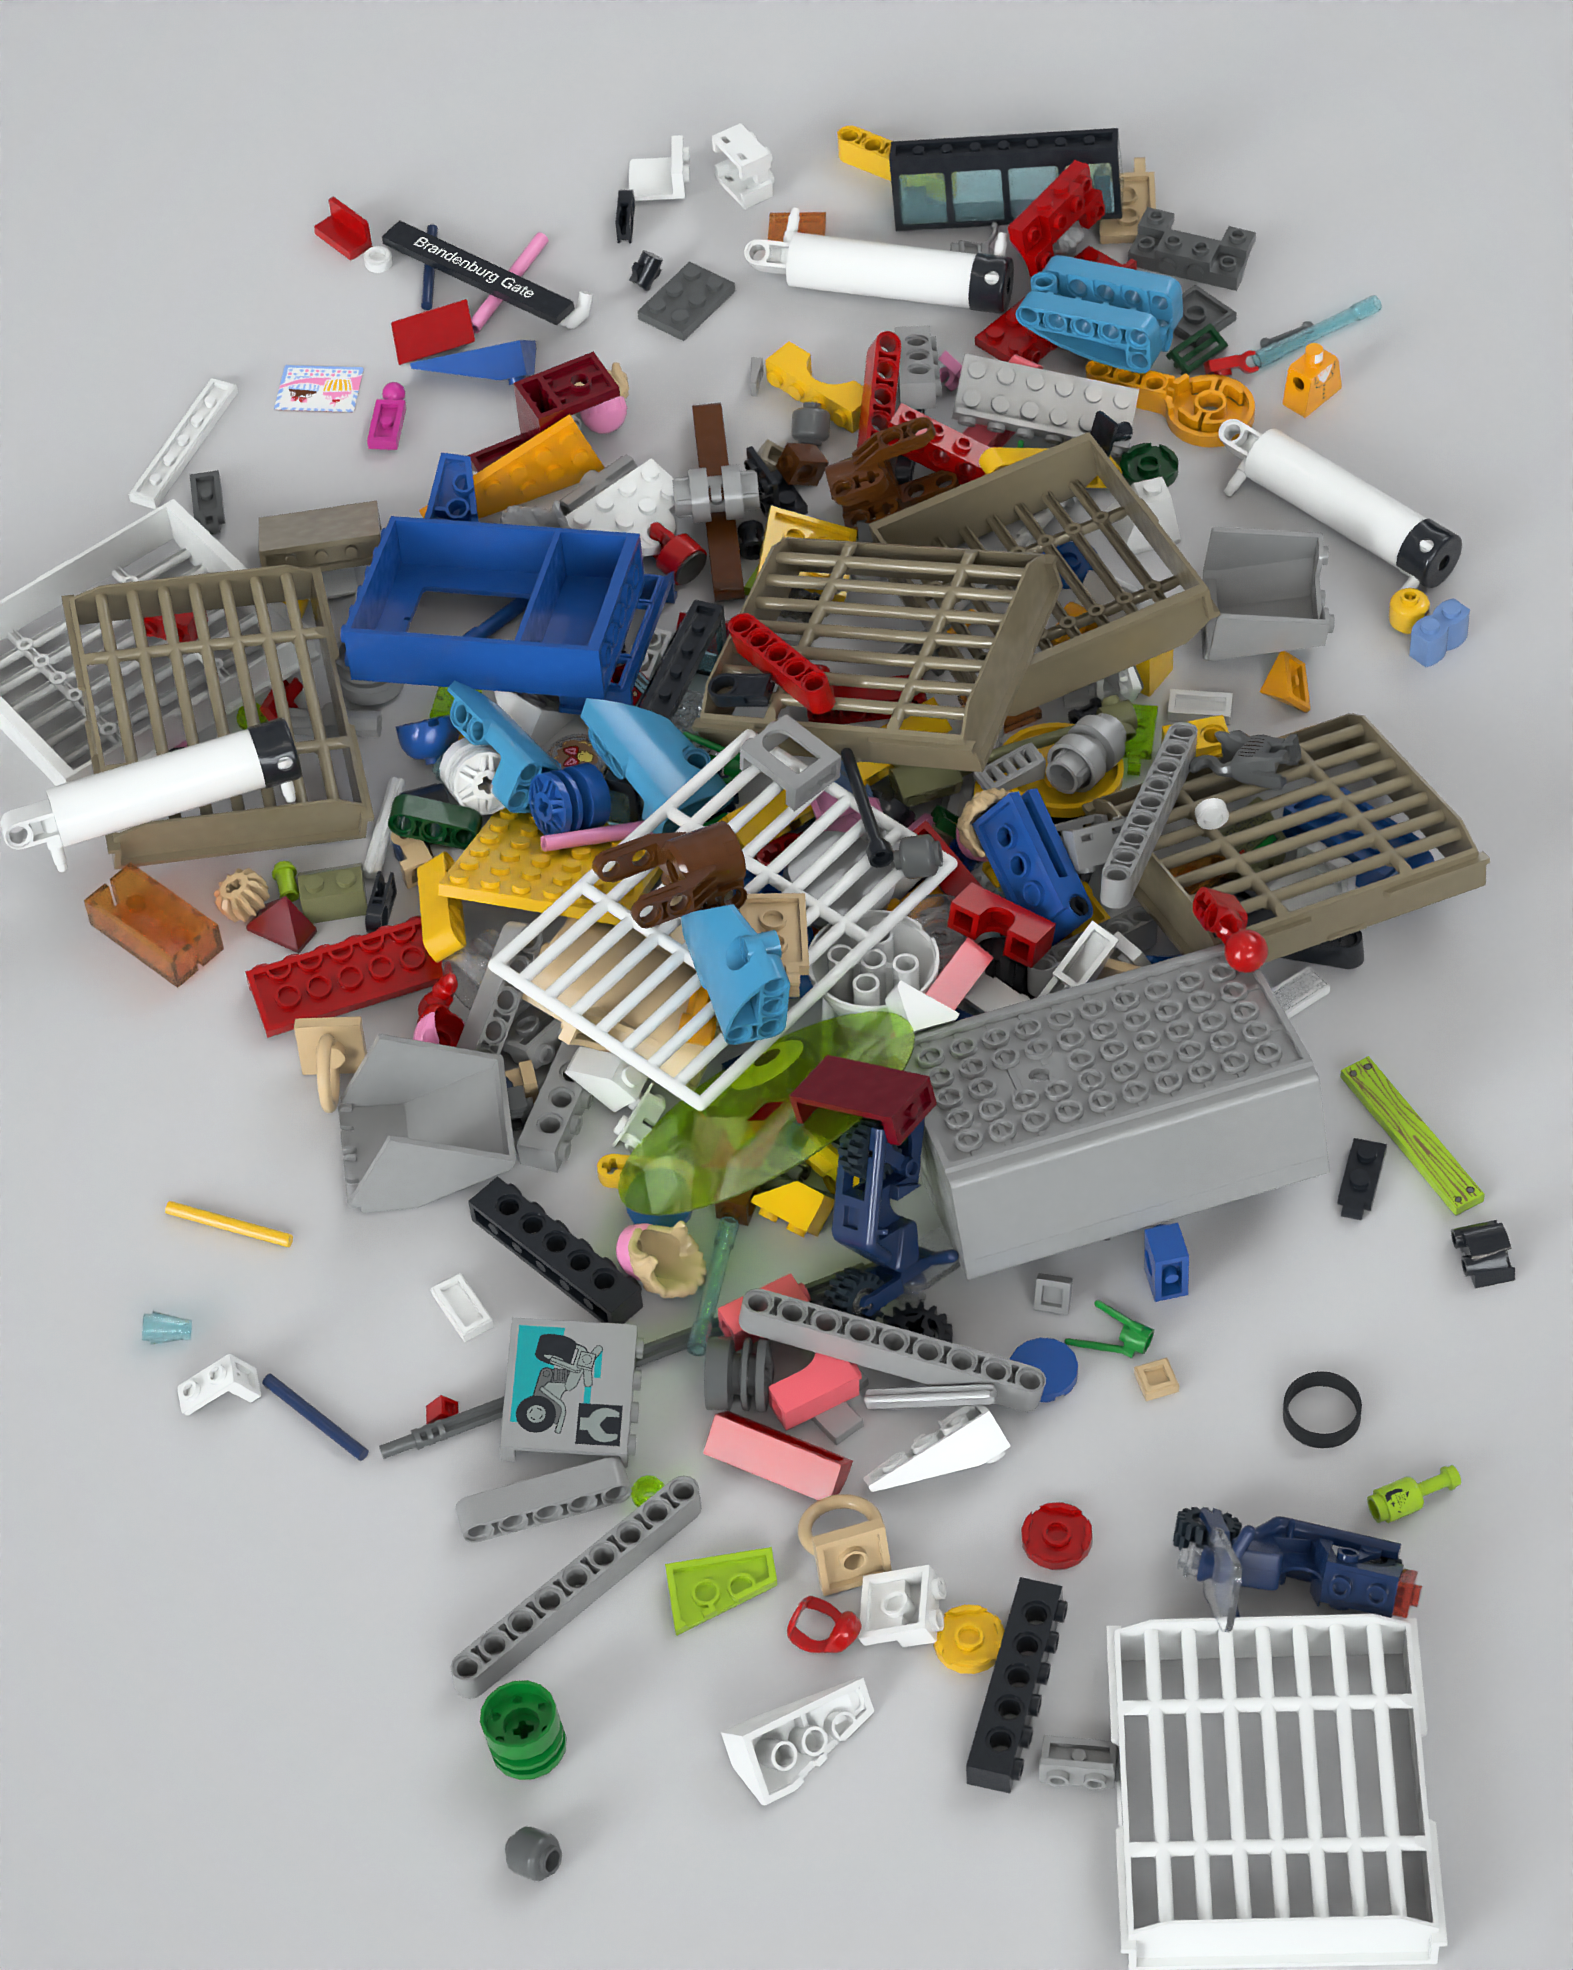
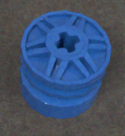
M589 762L565 767L563 770L559 769L537 774L531 780L529 788L531 814L536 826L543 835L603 827L609 819L611 797L608 785L603 774L596 766Z

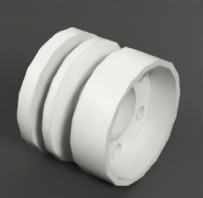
M466 738L453 743L444 753L440 763V778L448 792L461 806L475 809L481 815L494 814L505 808L492 794L493 785L491 784L501 761L500 754L491 745H473Z

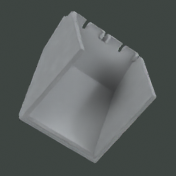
M378 1034L341 1096V1103L344 1104L338 1107L340 1128L342 1130H354L340 1132L342 1153L344 1155L345 1181L347 1183H359L356 1185L346 1184L347 1205L351 1208L361 1207V1212L418 1208L511 1170L516 1163L503 1055Z

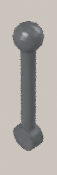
M1305 321L1302 327L1270 339L1263 338L1260 341V346L1263 349H1268L1271 344L1302 332L1311 333L1313 332L1314 324L1310 321Z

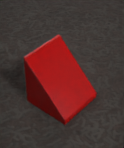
M443 1395L437 1397L426 1405V1424L458 1414V1402Z

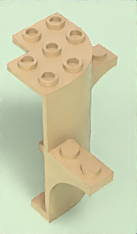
M675 896L671 900L670 906L678 904L683 897ZM568 917L565 925L558 931L551 942H546L541 946L538 956L579 919ZM595 922L531 982L545 991L616 925ZM682 924L668 935L682 945L686 942L683 936ZM632 928L556 999L571 1008L647 937ZM657 945L582 1016L597 1025L672 954ZM683 962L617 1023L608 1034L622 1043L697 973L696 970ZM523 993V1000L561 1021L562 1031L558 1039L568 1045H580L599 1051L610 1052ZM689 998L633 1051L648 1060L678 1032L681 1015L683 1012L686 1013ZM718 1020L714 1039L722 1032ZM685 1043L660 1069L674 1078L706 1046ZM708 1064L685 1086L695 1092Z

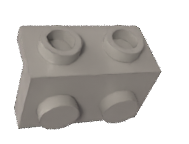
M1044 1735L1042 1756L1039 1764L1040 1782L1056 1787L1079 1785L1092 1790L1114 1788L1118 1745L1106 1740Z

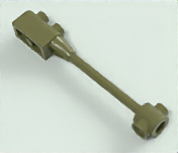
M1118 695L1104 698L1101 701L1102 707L1097 708L1096 714L1104 713L1117 718L1125 728V742L1130 741L1137 735L1135 730L1138 727L1137 716L1132 703L1128 699L1120 701ZM1074 725L994 748L987 764L1031 742L1037 749L1053 745L1064 735L1068 734V731ZM893 764L894 768L889 769V779L895 798L907 807H913L960 793L963 784L962 777L975 771Z

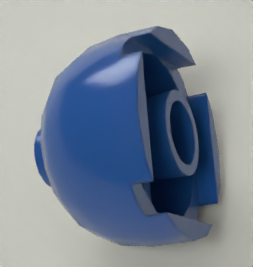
M450 715L395 727L403 751L413 759H425L426 765L441 762L444 753L459 738V731L452 724Z

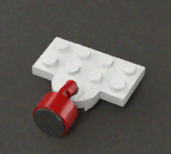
M652 458L565 516L571 529L639 533L643 560L644 556L652 555L656 559L657 568L664 575L674 571L676 585H684L695 579L703 570L707 561L706 550L688 534L683 533L676 536V523L672 515L675 513L672 482L674 478Z

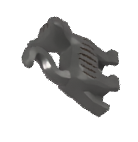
M1241 730L1229 733L1217 731L1215 737L1221 743L1223 753L1221 760L1212 755H1201L1191 761L1189 770L1191 773H1197L1201 769L1210 768L1218 776L1234 778L1248 785L1282 790L1287 780L1286 777L1277 774V768L1279 764L1297 765L1302 755L1298 734H1290L1286 738H1276L1264 734L1249 736Z

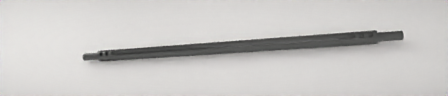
M861 1262L853 1267L864 1271L869 1267L879 1265L873 1262L864 1265ZM839 1271L805 1284L810 1295V1303L827 1297L824 1295L825 1290H831L832 1286L829 1282L831 1279L838 1280L836 1273ZM718 1317L644 1344L643 1359L636 1358V1368L708 1341L709 1336L724 1335L719 1328ZM504 1397L448 1418L434 1421V1423L426 1424L421 1428L413 1429L411 1434L380 1445L381 1455L385 1459L415 1447L419 1450L438 1441H444L454 1435L500 1419L503 1416Z

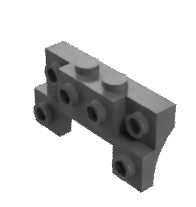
M1147 207L1138 224V234L1128 251V261L1131 258L1137 261V268L1237 291L1243 279L1250 252L1256 241V232L1228 226L1221 241L1173 230L1171 227L1174 223V213Z

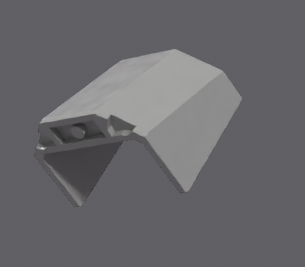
M1212 527L1202 580L1209 588L1211 599L1220 610L1221 615L1211 619L1201 629L1204 659L1215 661L1325 646L1328 633H1333L1335 618L1334 614H1329L1328 608H1324L1326 593L1325 590H1320L1319 577L1322 565H1327L1329 548L1323 544V533Z

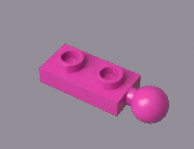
M390 382L383 388V399H376L367 439L368 449H398L407 409L404 400L405 389L397 382Z

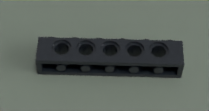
M497 1176L468 1201L471 1218L474 1223L601 1323L624 1324L643 1308L642 1288L635 1278L630 1275L626 1277L609 1258H602L595 1253L586 1240L583 1238L577 1239L572 1235L563 1222L560 1220L554 1221L537 1202L533 1201L531 1203L523 1197L520 1190L514 1184H507Z
M1022 1577L1019 1579L966 1764L967 1784L1011 1793L1014 1780H1021L1024 1768V1759L1020 1758L1023 1748L1029 1749L1032 1741L1033 1727L1029 1726L1031 1717H1038L1042 1695H1039L1038 1692L1041 1684L1047 1685L1051 1669V1664L1047 1663L1049 1653H1056L1059 1642V1632H1055L1058 1622L1064 1623L1067 1614L1068 1601H1063V1586ZM1034 1620H1039L1043 1623L1036 1625L1031 1624L1030 1622ZM1025 1651H1031L1034 1654L1030 1656H1025L1021 1653ZM1017 1682L1026 1684L1023 1687L1012 1686V1684ZM1006 1714H1014L1017 1717L1013 1719H1006L1003 1716ZM997 1746L1008 1747V1749L1004 1751H997L993 1748Z

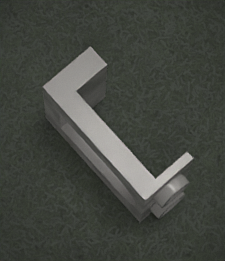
M785 714L776 722L772 721L754 738H749L740 747V769L744 771L753 764L786 790L785 804L796 811L840 778L841 755ZM789 737L818 758L817 761L799 774L795 773L770 753L771 750Z

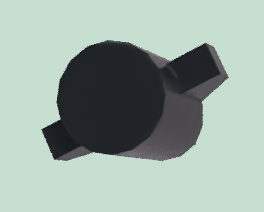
M643 250L638 262L634 261L632 275L629 280L634 284H638L644 290L649 291L653 281L659 277L662 271L660 266L663 259L649 251Z

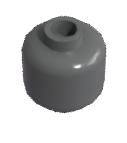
M805 402L803 403V408L793 411L791 435L795 440H798V443L816 444L819 447L822 445V442L829 438L830 414L828 411L821 409L820 403Z
M929 834L904 837L900 841L899 850L893 852L896 870L902 869L903 874L908 879L934 876L937 874L938 868L943 866L941 844L939 840L934 841L933 837Z
M525 1826L517 1830L514 1835L509 1837L505 1845L508 1868L512 1872L528 1879L542 1881L553 1875L561 1864L562 1852L558 1839L552 1834L535 1827Z

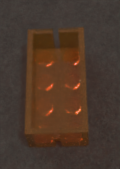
M131 862L109 879L116 906H114L110 888L105 883L84 900L90 925L177 988L198 971L197 964L206 965L224 949L217 923Z

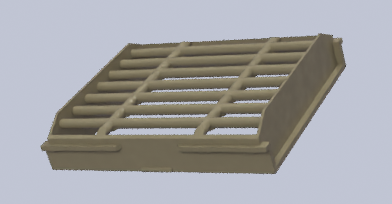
M1090 432L868 524L873 543L955 548L966 543L970 549L985 550L978 537L994 532L1009 552L1040 554L1044 552L1045 554L1057 555L1056 566L1058 572L1087 612L1077 617L1069 616L1059 601H1056L1052 614L1059 624L1044 629L1037 645L1041 652L1033 655L1007 716L1020 715L1182 646L1192 639L1211 619L1221 615L1220 610L1211 599L1210 590L1158 523L1159 519L1142 498H1139ZM1098 475L1121 507L1109 512L1101 511L1085 490V487ZM1076 497L1092 519L1081 524L1074 523L1060 503ZM1048 508L1064 531L1055 535L1046 534L1033 517V514ZM1128 515L1173 576L1162 581L1153 580L1112 526V523L1122 520ZM1021 520L1037 542L1026 547L1018 546L1005 526ZM1100 529L1143 586V589L1133 593L1125 592L1084 535ZM1073 541L1115 600L1105 605L1097 604L1056 547ZM886 577L889 582L914 584L911 579ZM921 580L926 585L950 586L951 582ZM964 583L963 586L976 588L973 583ZM996 585L999 590L1014 591L1011 586ZM1178 585H1181L1185 590L1168 598L1163 594L1176 588ZM898 595L905 607L930 608L927 601L933 599L940 608L944 599ZM1151 598L1155 602L1140 610L1135 606ZM970 600L978 612L993 613L986 601ZM1120 611L1126 613V616L1112 622L1107 618ZM920 620L927 632H929L934 621ZM1094 622L1098 626L1083 634L1079 631L1080 628ZM951 623L957 634L972 635L964 623ZM987 625L995 636L999 626ZM1066 634L1070 638L1055 646L1050 642ZM939 647V657L965 659L958 647ZM967 648L976 660H985L988 654L983 649ZM948 670L954 680L959 683L974 684L977 679L975 674L977 672Z
M783 537L780 542L771 547L739 614L749 613L774 633L802 635L797 646H790L808 660L913 668L908 678L824 672L830 685L902 691L898 702L835 697L836 703L831 710L892 714L887 728L796 721L839 755L842 749L850 748L853 751L856 762L983 772L1063 585L1056 566L1057 555ZM800 572L831 574L829 578L798 576ZM844 575L946 581L951 582L950 586L842 578ZM964 583H976L1017 587L1016 590L1013 591L999 589L970 588L963 586ZM792 588L823 590L819 600L788 598ZM841 591L944 598L939 609L832 601L834 595ZM961 600L1009 603L1005 614L953 610L955 603ZM782 610L812 612L808 623L777 621ZM830 614L934 621L929 632L821 624L824 617ZM951 623L999 626L995 637L943 633L945 626ZM729 634L706 682L700 718L695 719L692 729L693 731H698L700 737L727 747L746 729H751L758 734L761 733L769 723L778 720L777 717L781 709L787 706H804L780 686H778L776 692H772L769 701L770 705L764 718L732 715L735 707L716 706L707 690L709 682L715 676L724 673L764 674L737 652ZM819 637L923 644L919 655L811 647L813 640ZM940 646L989 649L985 660L932 656L935 649ZM930 669L979 673L974 684L922 680L924 673ZM733 686L724 687L717 694L727 693ZM920 692L969 696L965 707L911 703L914 696ZM909 716L963 720L961 734L901 730L900 727L903 720ZM791 737L778 745V747L792 756L815 757Z
M279 565L100 585L77 596H74V594L62 596L77 686L82 691L87 721H85L93 774L138 762L120 662L132 660L139 662L156 754L158 756L168 753L169 749L151 659L168 657L171 660L188 747L199 744V738L183 655L199 653L202 656L217 736L219 738L229 735L230 732L214 651L229 649L233 652L248 727L260 724L245 647L261 646L264 648L277 716L286 720L298 758L299 754L314 752L318 755L327 800L308 802L302 774L300 779L293 781L296 797L295 804L277 806L273 787L262 788L260 790L264 804L263 808L245 810L243 796L238 795L230 798L231 812L213 814L212 804L199 807L201 814L199 816L182 818L181 813L168 816L169 819L151 821L120 833L114 832L105 835L108 854H112L114 870L366 838L367 824L369 821H374V814L355 726L348 722L336 666V660L339 659V651L320 567L305 569L291 565ZM310 599L316 627L303 628L298 600ZM286 602L291 630L273 632L268 603ZM255 605L260 633L242 635L236 607ZM224 609L229 637L211 639L205 611ZM193 612L198 640L180 642L174 614ZM162 616L167 644L148 646L143 618ZM131 619L136 648L117 650L112 621ZM100 623L105 651L84 654L79 625ZM319 639L340 737L327 738L307 640ZM291 642L295 645L314 740L295 741L276 644ZM105 664L108 666L126 763L105 766L87 666ZM330 750H343L353 801L342 800L339 797Z
M1348 713L1277 737L1286 738L1290 734H1298L1302 755L1297 765L1279 764L1277 774L1286 777V784L1304 777L1314 779L1316 783L1229 812L1227 822L1217 829H1203L1198 825L1195 817V808L1199 803L1206 799L1218 798L1228 804L1272 788L1248 785L1234 778L1218 776L1210 768L1201 769L1197 773H1191L1190 771L1165 825L1184 818L1193 820L1196 824L1161 835L1153 852L1198 836L1208 837L1211 842L1158 859L1152 852L1133 896L1179 952L1185 955L1222 944L1223 941L1219 937L1215 938L1212 932L1204 930L1193 913V901L1196 894L1189 896L1183 888L1229 872L1239 873L1242 878L1210 889L1231 895L1245 890L1255 891L1258 896L1240 902L1246 913L1248 914L1262 908L1273 912L1276 917L1246 927V929L1258 932L1266 940L1268 957L1265 963L1485 886L1486 864L1490 863V857L1484 851H1478L1459 815L1365 715ZM1354 760L1361 766L1331 778L1324 772ZM1368 778H1372L1377 783V785L1345 795L1340 790L1341 787ZM1143 783L1083 804L1082 810L1085 812V816L1105 814L1108 821L1113 820V817L1116 816L1127 817ZM1321 794L1332 799L1225 837L1219 831V829ZM1388 795L1393 801L1362 813L1356 807L1358 804ZM1335 812L1345 813L1348 818L1241 855L1234 848ZM1402 812L1409 818L1407 821L1381 830H1377L1371 824ZM1350 830L1361 831L1364 834L1355 839L1259 872H1255L1250 867L1252 864ZM1418 830L1426 836L1423 839L1397 848H1393L1388 842ZM1369 847L1380 852L1377 855L1273 891L1265 884ZM1437 848L1445 857L1414 869L1404 860ZM1213 854L1224 855L1226 860L1177 877H1173L1168 871ZM1385 865L1394 867L1399 873L1291 912L1282 904V901Z

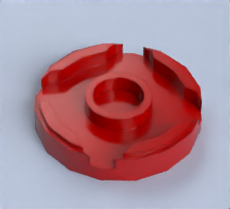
M1063 1502L1041 1505L1039 1510H1036L1033 1514L1031 1512L1026 1516L1021 1528L1022 1547L1028 1558L1038 1566L1051 1570L1068 1569L1079 1564L1088 1556L1093 1544L1092 1524L1089 1519L1087 1520L1082 1515V1511L1076 1506Z

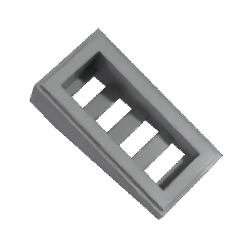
M1031 742L986 765L983 772H974L973 777L983 790L992 788L1000 790L1003 788L1008 791L1044 779L1046 760ZM995 776L998 781L994 783L991 777Z

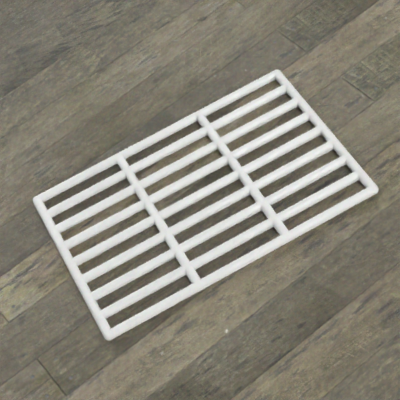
M746 729L618 845L650 834L667 818L680 826L676 832L688 833L704 827L703 824L761 772L757 767L752 764L739 773L691 818L679 811L678 808L740 752V747L747 739L754 738L758 733L751 729ZM778 746L770 751L773 756L797 774L809 767ZM773 781L727 824L730 825L736 834L784 788ZM833 782L796 811L787 807L742 849L746 869L756 875L744 887L747 894H757L767 884H770L782 893H805L807 927L818 917L833 925L830 930L808 949L809 967L845 933L859 943L788 1010L786 1027L781 1034L756 1041L701 1095H698L685 1085L728 1045L724 1040L722 1032L674 1078L661 1070L660 1067L715 1015L711 1001L648 1060L633 1051L702 986L697 973L622 1043L608 1034L617 1023L683 962L695 969L686 942L682 945L668 936L681 924V917L662 923L657 928L654 926L645 929L641 928L633 920L629 909L618 903L654 868L623 879L607 894L593 886L600 878L594 873L593 869L589 870L488 962V968L696 1110L703 1111L954 871L958 862L954 857L942 850L943 866L938 868L937 874L927 877L885 919L868 933L855 923L905 876L902 869L896 870L895 867L844 916L831 909L830 906L872 867L867 854L818 900L803 891L866 832L862 818L793 883L778 874L849 807L860 813L854 794ZM824 791L838 799L767 867L753 858ZM871 806L877 825L889 832L883 838L892 847L904 837L917 835ZM616 861L608 862L602 872H608L615 865ZM661 884L656 889L662 888L664 885ZM581 895L596 903L521 973L506 965L507 962ZM653 906L644 908L640 913V917H645L649 914ZM607 911L621 920L545 991L531 982ZM632 928L647 937L571 1008L556 999ZM657 945L672 954L597 1025L582 1016Z

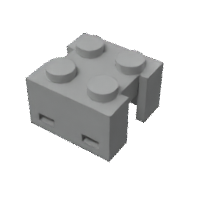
M1093 814L1054 824L1057 831L1061 832L1060 838L1077 874L1091 873L1096 871L1095 866L1105 865L1127 817L1116 816L1113 817V820L1108 821L1105 814ZM1091 823V826L1083 828L1084 824Z

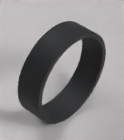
M1319 1371L1302 1375L1291 1383L1285 1393L1283 1403L1284 1424L1288 1432L1302 1444L1314 1448L1337 1447L1350 1440L1360 1426L1361 1397L1356 1387L1349 1380L1338 1374ZM1325 1386L1337 1389L1347 1395L1353 1402L1357 1413L1353 1421L1340 1431L1328 1434L1314 1433L1302 1428L1293 1420L1288 1410L1289 1403L1299 1392L1307 1388Z

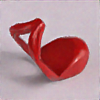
M808 1596L799 1602L798 1607L794 1611L787 1627V1636L796 1647L806 1652L839 1653L850 1646L861 1631V1621L851 1611L841 1613L829 1602L818 1597ZM806 1608L813 1609L828 1615L834 1620L835 1626L829 1638L821 1641L813 1640L796 1627L803 1610Z

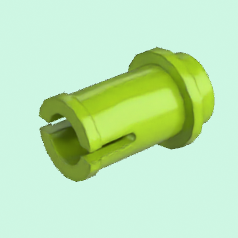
M289 861L276 863L272 871V877L277 881L279 898L286 896L291 902L299 899V891L295 879L297 869Z

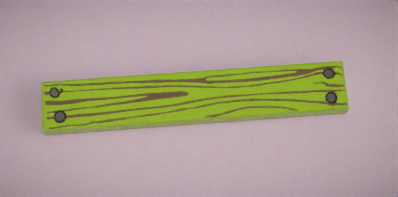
M1369 1056L1341 1070L1340 1077L1455 1216L1484 1201L1485 1194Z

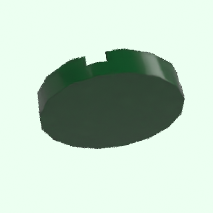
M1141 443L1130 447L1128 452L1125 451L1123 453L1120 468L1122 476L1130 486L1136 482L1163 477L1168 487L1174 483L1178 476V458L1174 451L1167 446L1159 444V447L1151 446V443Z

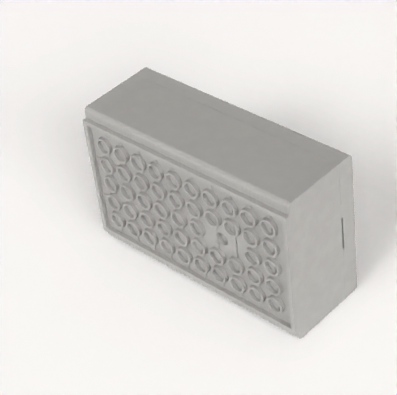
M1222 943L885 1042L890 1068L930 1076L937 1105L925 1117L919 1174L953 1249L959 1254L958 1261L967 1280L1330 1172L1319 1076L1313 1066V1060L1260 969L1250 973L1234 970L1226 961L1224 954L1225 944Z

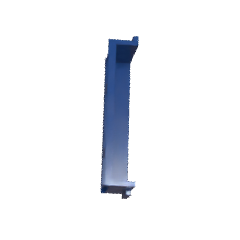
M674 571L666 576L644 574L645 584L636 609L646 610L630 654L621 653L617 664H626L619 683H610L605 699L599 700L634 706L632 690L664 604L675 603L677 598ZM559 696V713L581 715L586 698Z

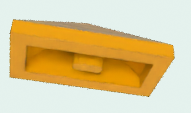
M1286 651L1280 652L1259 692L1307 713L1311 709L1305 663Z

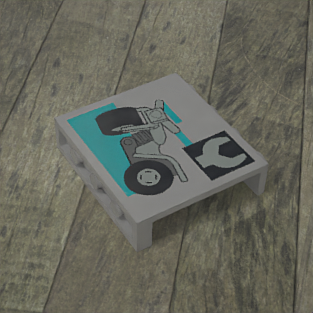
M512 1317L500 1437L501 1460L515 1461L516 1450L619 1456L624 1467L627 1468L628 1455L635 1456L636 1434H630L631 1423H638L639 1402H633V1393L641 1389L642 1370H636V1358L643 1359L644 1338L638 1337L637 1325Z

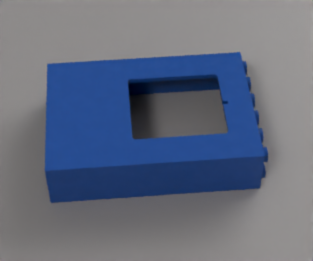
M391 516L387 527L381 531L379 546L374 548L372 563L366 567L365 580L362 585L358 586L357 599L355 604H351L349 608L348 621L341 627V642L345 643L346 646L345 666L349 667L351 680L449 687L455 680L477 690L605 699L645 584L640 534ZM426 591L530 599L515 640L408 632L410 622H412L422 594Z

